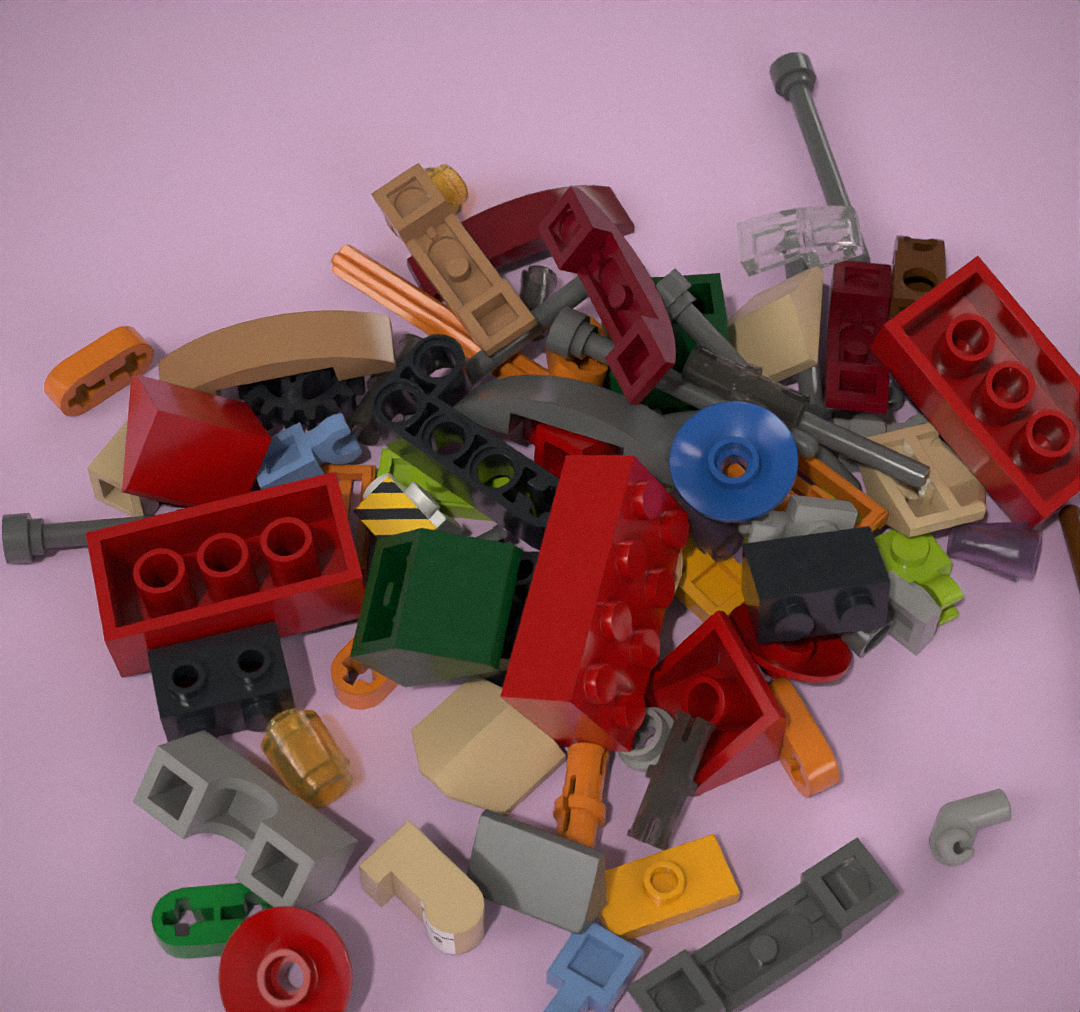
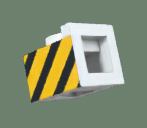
M385 473L376 478L363 494L364 500L353 510L357 517L378 539L419 528L459 535L464 531V528L457 521L438 511L440 505L417 482L413 481L406 487L398 482L391 473Z

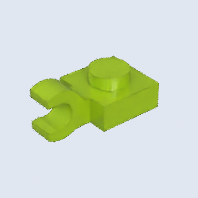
M892 529L875 537L887 573L892 570L908 583L918 584L930 594L934 603L942 608L937 627L959 617V611L953 604L962 600L964 594L956 581L950 577L953 562L930 533L908 538L897 530Z

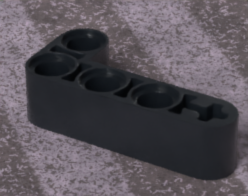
M434 334L423 338L384 380L372 397L371 409L384 444L399 457L497 524H500L532 548L540 551L559 478L454 409V406L471 392L472 386L462 346L454 338L447 335ZM442 368L453 369L449 374L442 377L430 376L433 372ZM400 413H415L409 420L403 422L392 421ZM451 443L463 445L457 452L449 455L438 453L443 446ZM498 475L511 477L507 484L498 488L485 485L488 480ZM535 510L541 513L539 518L536 517Z

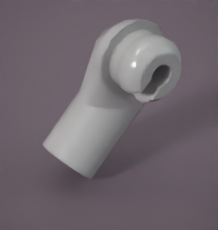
M996 789L944 804L940 808L929 836L930 850L940 864L949 867L968 862L975 850L972 846L978 829L1010 820L1011 809L1003 790Z

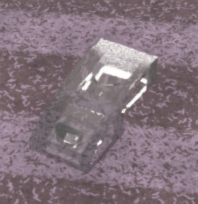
M813 206L794 208L757 216L736 223L740 262L749 277L803 258L808 269L814 266L822 269L864 254L859 217L854 207Z

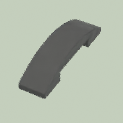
M518 375L497 378L481 383L454 406V409L478 425L504 434H509L525 418H529L624 448L623 455H635L658 482L674 487L670 473L669 457L673 440L679 429L644 405L629 404L624 395L595 384L557 376Z
M857 837L801 873L800 884L691 955L684 949L627 986V992L641 1012H741L795 978L845 942L898 898L899 891Z

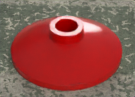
M746 603L735 607L729 615L732 625L754 662L759 665L766 675L774 679L785 677L788 681L794 679L811 683L831 682L843 677L850 666V650L841 641V637L837 633L802 638L796 641H780L758 645Z
M278 906L267 908L251 915L235 929L222 952L218 971V986L221 1001L226 1012H345L352 993L353 970L344 941L327 920L305 908ZM292 963L299 965L303 973V983L298 989L291 986L287 980V970Z

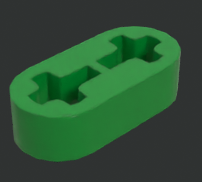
M242 883L184 887L172 890L159 899L153 908L151 922L157 941L167 954L182 959L222 956L228 939L244 921L242 918L247 917L249 906L261 905L262 910L272 908L273 906ZM192 911L195 920L198 922L191 924L189 935L177 936L173 924L179 923L180 912Z

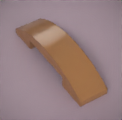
M419 163L371 193L374 201L423 273L487 357L538 325L535 317L505 278H501L454 215L446 198Z
M344 310L286 313L241 322L190 341L158 361L159 380L221 396V389L330 367L334 368L338 381L392 371L397 367L390 317L371 312Z

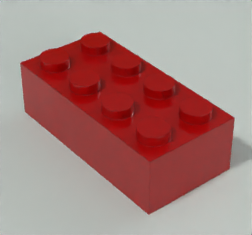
M976 256L886 322L869 349L884 367H889V373L1025 536L1080 494V376L982 259Z
M566 455L500 698L550 738L554 739L561 747H570L575 743L586 742L600 745L605 748L604 751L630 753L636 730L640 728L644 720V696L651 668L656 665L660 655L659 635L665 610L670 606L674 597V574L680 549L686 545L688 540L689 514L635 455Z
M336 471L85 533L104 640L121 678L151 671L148 650L274 621L277 624L279 637L282 638L357 619L360 615L365 585Z

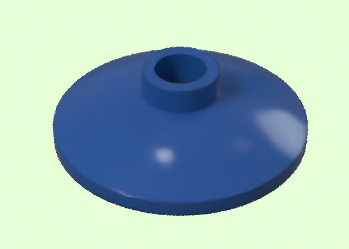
M728 401L717 403L698 411L682 425L671 446L669 467L676 491L691 509L716 521L729 523L745 522L771 512L787 497L797 476L798 452L790 430L774 413L753 403ZM739 463L746 468V471L740 477L730 478L723 473V469L728 464Z

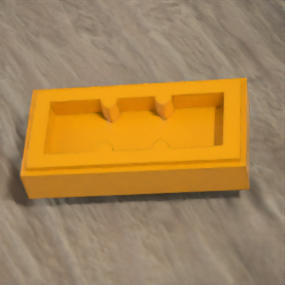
M713 833L605 870L607 905L599 914V918L603 928L629 941L738 903L740 892Z

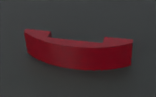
M599 185L574 186L580 188L607 215L623 236L634 233L635 225L611 187ZM570 186L548 189L506 201L473 215L460 223L494 268L501 267L548 250L537 227ZM411 255L407 259V267L418 287L440 302H444Z
M570 185L537 229L558 269L578 275L615 345L605 359L628 403L639 405L675 364L676 348L672 325L666 307L651 276L631 245L607 215L580 188Z
M834 259L824 364L823 397L825 408L887 414L889 367H884L869 348L882 326L887 322L891 298V265Z

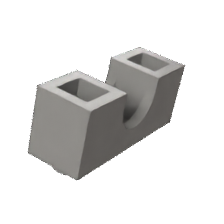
M206 730L157 746L133 800V803L183 840L196 834L210 833L228 838L244 848L247 854L235 879L273 907L296 906L306 909L331 896L358 842L356 838Z

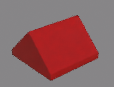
M136 374L131 378L122 493L187 508L249 493L272 438L250 406L244 402Z
M717 610L651 670L644 696L645 707H656L666 711L673 717L679 727V745L670 763L688 796H698L779 761L788 719L725 611Z

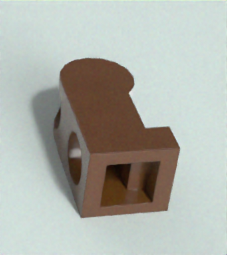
M903 235L896 236L891 266V298L887 322L946 279L945 243L943 239H916Z

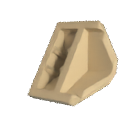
M814 266L755 294L728 319V342L769 386L818 365L824 272L818 266Z
M929 422L866 437L930 466L929 473L921 489L858 462L867 496L889 511L886 524L908 538L983 519L986 512L984 487L958 455L938 438L939 432Z
M472 675L411 729L419 771L447 798L507 816L566 762V754L554 739L550 738L500 698L502 687L477 675Z

